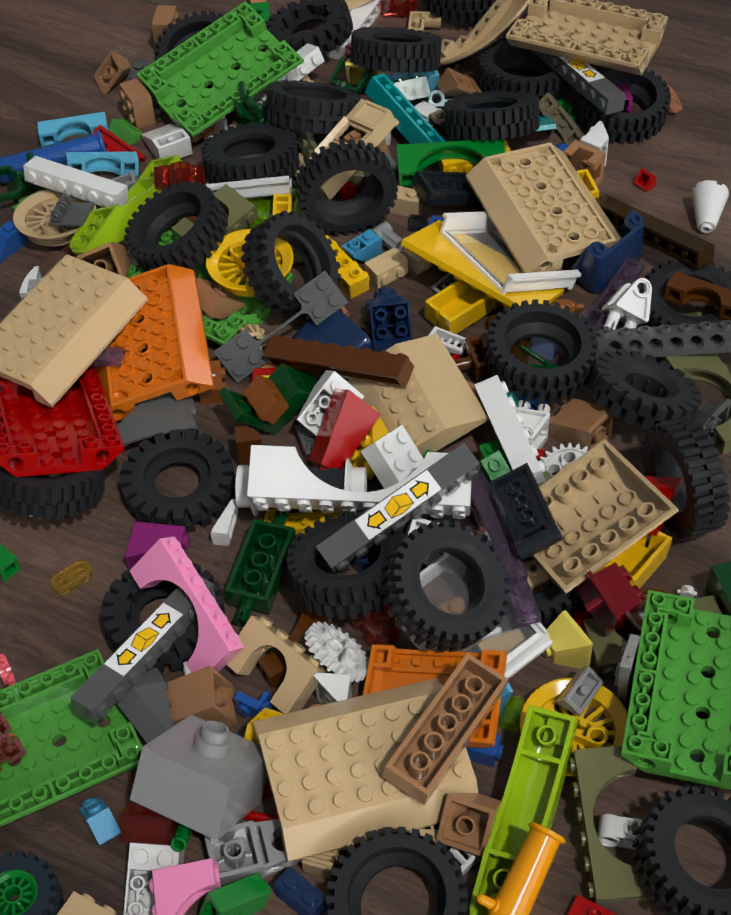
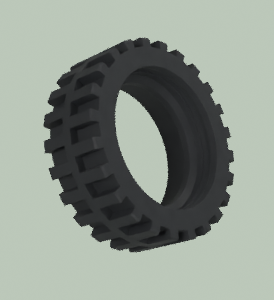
M297 80L276 81L268 85L265 118L272 124L279 125L282 128L286 127L289 130L328 135L344 116L346 117L360 101V96L349 89L326 83ZM349 126L343 134L351 132L354 128Z
M282 211L253 227L250 233L246 235L244 239L246 243L242 245L241 249L245 252L241 256V262L245 263L243 273L248 276L249 281L247 284L249 287H253L255 291L254 296L263 301L262 305L265 308L270 307L273 314L281 313V317L285 319L292 318L300 312L302 305L293 294L298 290L285 279L278 267L274 249L276 238L287 241L298 252L305 264L308 282L324 271L328 273L338 289L340 285L337 284V281L341 280V274L338 273L340 262L336 261L335 256H337V252L330 245L332 241L330 238L327 239L325 237V231L322 228L316 227L314 220L308 221L307 216L304 214L297 216L295 211L289 213ZM303 313V314H301L300 316H298V317L295 318V319H298V318H300V317L303 318V317L307 316L308 314H307V313Z

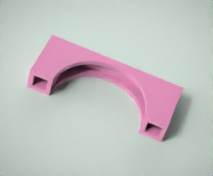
M175 536L159 539L131 568L130 573L140 589L156 586L161 581L166 580L175 583L183 589L192 601L198 619V640L191 658L186 663L191 672L208 666L219 672L244 648L239 636L233 630L227 617L221 611L215 598L211 595L203 579L199 576L192 561L187 557Z
M210 858L152 870L153 878L150 879V889L152 894L155 895L152 913L153 915H185L186 911L198 899L208 892L221 887L219 864Z

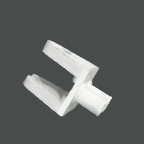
M639 278L633 281L632 284L622 285L601 310L608 314L603 326L604 329L615 330L619 321L623 322L624 327L629 329L648 322L652 293L650 281L645 278ZM638 283L644 284L645 291L643 294L639 293Z
M520 400L517 407L513 410L515 413L519 412L524 423L521 424L522 429L527 428L531 437L528 440L529 444L534 443L536 449H541L548 439L549 412L551 408L545 404L543 411V404H539L537 410H532L528 401L525 400L524 407H522L523 400Z

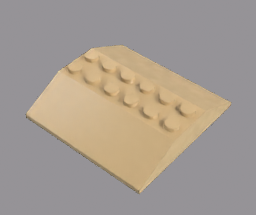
M438 334L397 343L385 350L391 354L403 353L407 355L414 365L406 388L356 379H349L347 381L364 396L362 399L369 406H374L378 413L381 414L380 417L389 433L403 425L422 457L427 450L436 452L489 420Z
M604 439L540 486L564 540L530 557L554 584L565 593H568L586 579L585 575L591 570L594 574L679 510ZM501 514L499 517L505 523L503 516Z

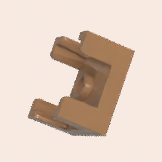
M574 140L564 151V154L570 156V162L576 171L588 169L596 186H598L603 181L606 152Z

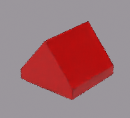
M641 167L633 184L648 192L656 186V176Z

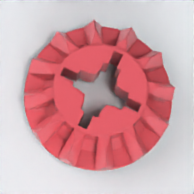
M1 653L0 676L4 686H11L16 681L6 656Z

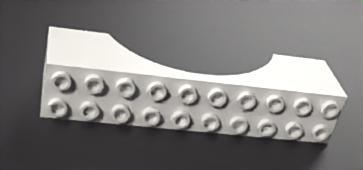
M251 445L247 497L252 506L256 507L255 509L262 511L269 510V508H277V510L285 512L290 511V509H299L300 512H312V509L321 510L322 513H334V510L342 511L344 514H348V511H355V513L356 511H367L448 453L427 452L422 463L412 474L391 487L372 492H351L330 486L317 478L304 465L295 447ZM471 480L462 482L460 484L461 487L454 493L450 494L448 492L442 497V501L433 507L431 505L423 510V514H430V517L443 518V515H452V518L464 519L465 516H470Z

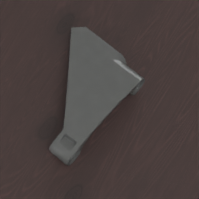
M171 392L142 401L117 426L124 446L153 437V435L161 432L169 434L170 430L180 429L182 437L185 436L187 429L196 430L198 436L200 434L192 396L177 401Z

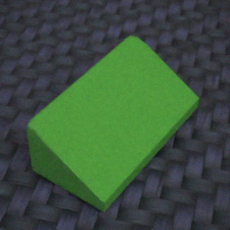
M111 120L109 131L127 144L132 145L142 139L141 134L143 132L127 120Z

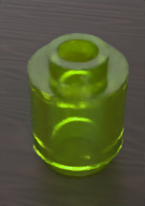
M520 696L509 698L500 716V726L504 730L516 733L520 729V716L526 703L524 698Z

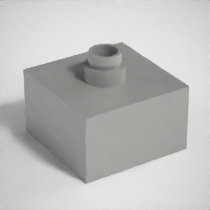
M189 715L142 747L130 800L217 841L262 802L268 775L260 745L258 746V744L229 732V728L221 722L205 721L194 715Z

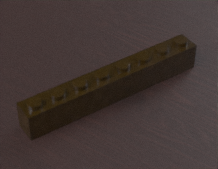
M606 194L595 199L617 231L625 221V217L632 210H635L644 221V244L696 269L713 262L714 244Z

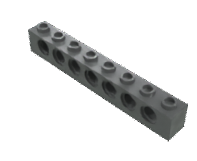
M730 320L716 323H682L673 326L663 324L658 327L641 326L630 329L622 327L615 330L600 329L595 331L596 340H598L596 360L600 354H605L609 350L616 352L617 349H625L629 354L631 350L641 352L643 358L647 354L654 357L731 352ZM713 335H720V337H717V338L712 337V336H713ZM693 336H699L700 338H698V339H693V338H691V337H693ZM677 337L679 340H672L671 338ZM652 339H658L659 341L654 342V341H651V340H652ZM632 340H637V341H639V342H638V343H633V342H631V341H632Z

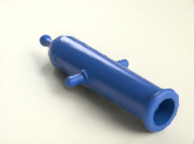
M97 130L96 134L0 157V167L9 165L13 167V170L22 172L23 165L28 162V152H32L34 157L38 156L66 165V152L107 151L101 132ZM10 174L1 175L0 183L8 184Z

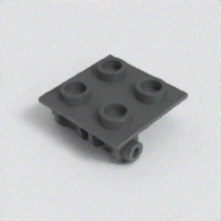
M62 194L54 210L51 212V220L48 225L83 226L94 203L72 202L69 194Z

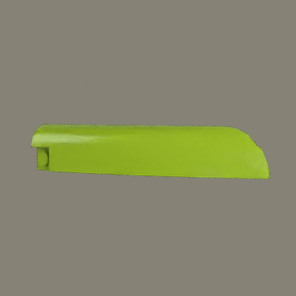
M178 154L151 160L136 183L128 190V201L124 205L119 206L117 204L92 210L84 225L80 226L70 241L71 251L75 255H80L109 242L118 243L124 240V235L127 234L125 228L130 227L127 224L129 219H134L132 217L134 211L139 212L137 207L140 204L145 205V199L148 197L152 199L154 197L153 193L156 191L161 193V188L166 186L169 189L171 184L176 183L178 186L181 182L178 176L185 165Z
M529 705L502 802L483 853L471 898L470 915H487L488 908L480 905L476 897L479 894H485L492 899L496 898L531 829L528 824L535 822L551 830L567 773L569 758L573 750V740L578 725L577 717Z

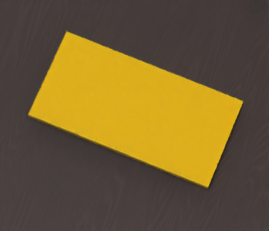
M440 220L404 238L401 243L409 253L419 255L425 262L435 264L439 270L449 272L454 275L455 279L465 281L470 284L471 288L486 293L487 297L502 302V305L511 308L512 304L516 302L521 306V302L527 300L528 304H532L533 299H538L539 304H543L544 300H549L550 304L562 296L565 290L563 288L502 294L439 233L443 224ZM465 234L453 235L503 284L508 274L523 273L518 263Z

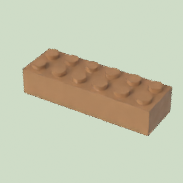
M467 653L385 765L383 778L425 806L505 691L509 679Z

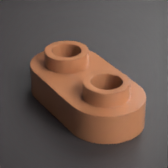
M669 86L671 100L668 110L671 113L677 114L682 110V106L676 93Z

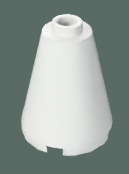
M705 180L697 183L695 188L693 187L692 200L697 229L702 233H710L715 230L729 196V190L726 185L722 184L721 186L717 184V181Z

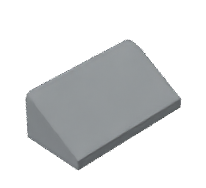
M585 666L578 670L556 702L572 713L581 716L604 681L589 666Z

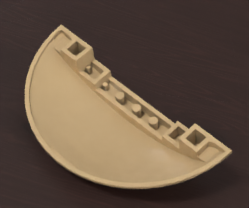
M496 0L468 36L461 35L456 42L448 39L442 40L440 65L450 64L467 58L494 43L520 18L531 0Z

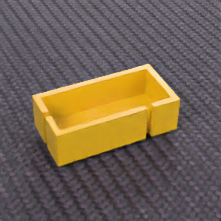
M458 280L425 301V318L433 325H439L441 329L458 334L490 313L492 308L495 310L501 306L502 302L486 296V293L471 288L470 284L465 281Z
M659 532L657 536H651L649 546L646 548L645 545L649 535L647 534L595 573L616 562L619 567L624 565L633 578L629 581L631 585H637L640 589L667 558L672 537Z

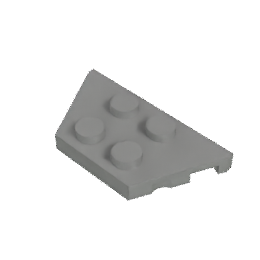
M630 634L628 642L624 641L621 650V661L618 662L615 671L614 686L618 687L617 698L625 707L636 666L640 636Z

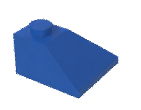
M10 220L0 227L1 263L26 245L24 234L19 232Z

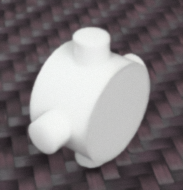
M683 585L681 589L677 590V594H680V596L690 598L697 596V592L690 585Z

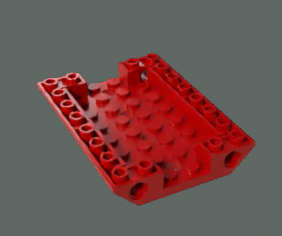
M89 366L78 378V382H75L53 407L36 401L31 389L0 376V466L15 477L103 470L124 451L123 441L95 366Z

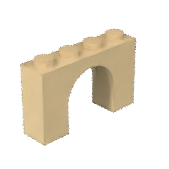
M251 615L238 635L244 648L227 666L237 674L249 675L261 656L267 650L276 647L285 657L287 671L282 684L270 702L284 714L301 710L315 690L313 675L316 673H326L327 670L320 665L318 659L313 658V655L309 656L304 652L306 649L301 644L293 643L289 640V635L285 631L272 626V620L264 615L261 617Z

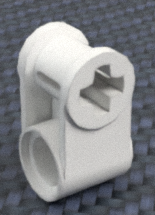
M612 814L601 815L599 817L598 838L605 847L635 850L636 848L632 847V843L637 835H632V833H636L642 820Z

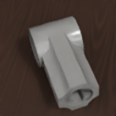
M384 221L371 229L382 238V244L389 250L395 247L401 252L404 248L401 245L403 239L393 232L388 222Z

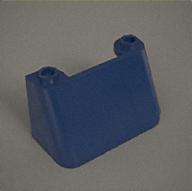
M632 210L625 217V221L617 231L622 239L609 249L601 242L591 243L585 248L571 268V270H578L582 273L581 277H577V279L591 293H602L642 258L644 221L635 210Z
M340 309L318 325L310 317L292 336V339L301 338L311 342L316 340L324 344L335 343L338 346L346 347L350 345L358 349L368 348L372 350V343L368 335Z

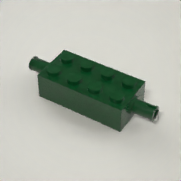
M277 510L272 522L253 518L225 589L228 605L239 607L233 619L234 623L239 626L241 621L243 622L242 626H245L252 610L266 614L271 612L288 567V549L291 548L292 541L296 540L295 528L285 526L289 517L285 511H282L280 516L281 511Z

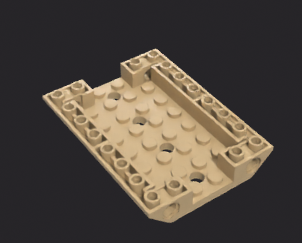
M531 0L528 6V16L525 19L516 20L506 34V39L511 46L642 76L661 43L668 16H664L661 13H650L643 9H632L629 6H618L611 2H600L598 0Z
M551 142L484 157L466 174V180L523 273L561 270L564 258L582 254L591 243L598 241L609 249L622 239L567 156Z

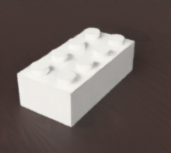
M403 425L361 451L384 489L407 478L424 460Z

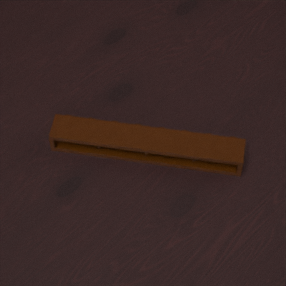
M283 335L280 337L271 336L263 354V357L271 366L278 367L283 363L296 370L324 374L326 370L335 371L344 378L405 388L414 369V365L409 360V357L403 353L391 354L383 350L377 352L368 348L358 349L350 345L344 347L338 346L335 343L324 344L316 340L311 342L301 338L291 339Z

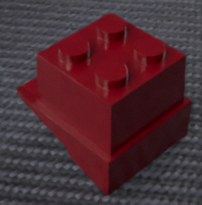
M616 562L595 574L591 570L585 575L586 579L576 589L585 603L584 606L592 614L606 637L624 626L623 621L645 607L642 602L646 599L637 585H631L629 581L633 578L624 565L619 567Z

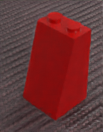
M335 388L309 457V461L314 464L312 467L319 470H327L328 468L342 470L346 465V459L351 458L381 414L352 391Z

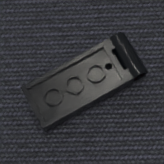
M416 172L412 183L427 205L482 206L465 178L467 173Z
M528 463L489 482V486L522 560L564 540Z

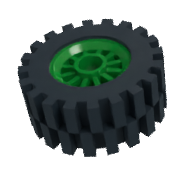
M10 851L3 853L4 859L0 860V915H57L61 910L60 906L64 905V898L61 894L63 891L52 867H49L47 861L43 858L39 860L37 855L32 852L29 853L28 858L24 851H17L16 857H12ZM20 895L15 901H10L13 896Z

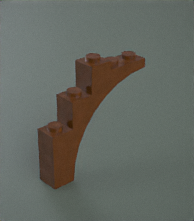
M305 605L300 619L288 639L293 643L301 644L306 649L304 651L306 654L314 656V653L308 651L310 647L305 644L307 641L304 639L306 636L305 632L314 622L320 621L322 624L326 622L329 626L333 623L331 619L326 618L325 612L322 616H318L315 614V610L312 612L306 610ZM276 648L273 652L259 660L260 672L271 689L282 684L287 671L285 657Z

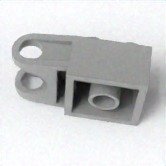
M279 819L253 822L251 820L236 824L217 841L204 835L208 859L212 858L219 864L221 887L258 872L262 878H266L286 870L288 867L294 866L299 862L297 860L288 863L285 851L276 850L272 846L273 841L282 836Z

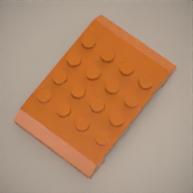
M372 644L363 695L438 678L444 685L467 653L505 676L508 654L506 651L482 650V653L437 652L432 650L396 649L394 645ZM501 697L466 747H494Z

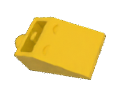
M381 417L378 418L350 458L353 467H366L367 479L369 480L375 476V473L361 451L389 433Z

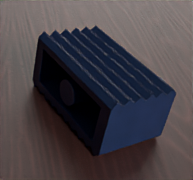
M292 866L288 867L274 882L275 895L297 914L324 915L327 912L326 895H323V892H319V888L315 889V885H311V882L304 879V876H300V873L293 870Z

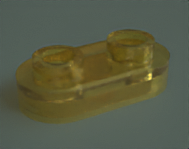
M79 560L55 574L51 579L53 591L59 595H65L90 580L93 575L90 563Z

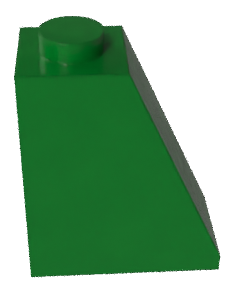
M258 872L208 892L198 915H254L265 908L272 892L268 883L263 880Z

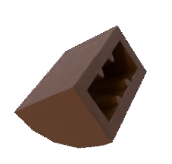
M235 426L240 465H250L251 445H262L261 437L253 428Z

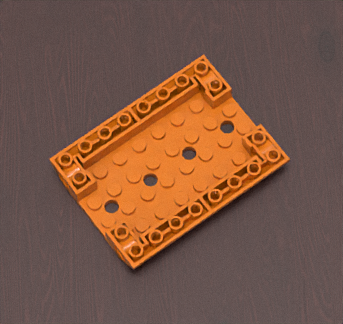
M167 264L128 278L148 298V301L94 360V366L96 367L115 422L124 419L139 402L169 392L178 401L214 388L194 270ZM144 348H148L145 352L141 353ZM152 378L150 382L145 383L147 379Z

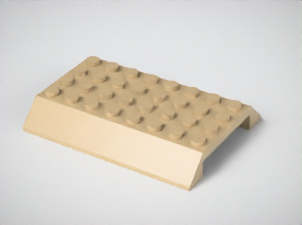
M66 254L56 262L0 321V376L31 389L36 401L53 407L143 307L148 298L127 277Z
M438 678L252 722L258 746L260 745L279 817L282 841L288 863L347 848L350 844L353 846L359 845L358 838L364 835L367 840L371 838L370 832L377 830L378 835L385 833V827H391L392 832H398V826L406 827V831L409 832L412 831V828L421 829L440 824L448 793H478L477 780L466 747L425 806L383 778L385 765L443 687Z

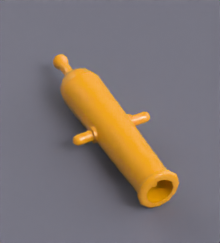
M530 822L528 826L531 829L496 898L492 899L485 894H479L476 897L480 905L488 908L487 915H530L560 844L566 843L565 838L538 823Z

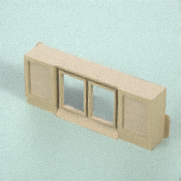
M361 99L314 151L319 154V148L324 146L325 149H328L331 142L339 145V137L349 126L367 133L361 140H364L365 145L368 142L372 143L375 148L399 124V121L394 118L391 110L371 101ZM356 170L345 171L332 176L319 188V193L324 198L331 200Z

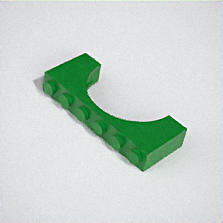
M489 139L486 141L466 140L398 144L399 186H414L412 182L417 171H423L429 165L441 160L461 159L477 165L484 157L505 153L504 140L496 139L491 141Z

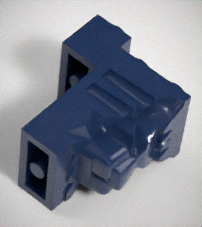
M389 286L380 287L379 290L373 293L374 299L365 300L366 318L370 328L373 351H385L397 343L413 340L408 299H404L403 295L398 296L396 290L391 289Z

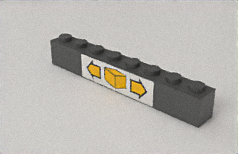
M531 50L605 115L624 110L626 94L589 63Z
M465 443L461 444L316 546L318 553L333 573L345 570L350 565V561L356 557L360 559L365 556L369 551L368 549L374 544L376 546L382 544L387 539L386 536L394 531L396 533L400 531L411 518L413 520L419 518L424 513L423 510L431 505L433 507L440 503L445 494L448 492L452 494L461 487L460 484L462 482L474 479L479 474V461Z
M202 578L211 595L215 598L214 584ZM178 586L70 697L75 712L94 724L101 718H104L109 713L110 708L117 701L122 700L126 691L132 685L137 684L145 671L152 668L156 660L170 649L171 644L185 633L186 628L192 622L197 620L193 603L183 589Z

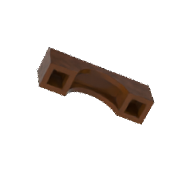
M677 271L666 284L664 300L681 306L694 301L706 302L717 309L719 319L731 321L730 289Z

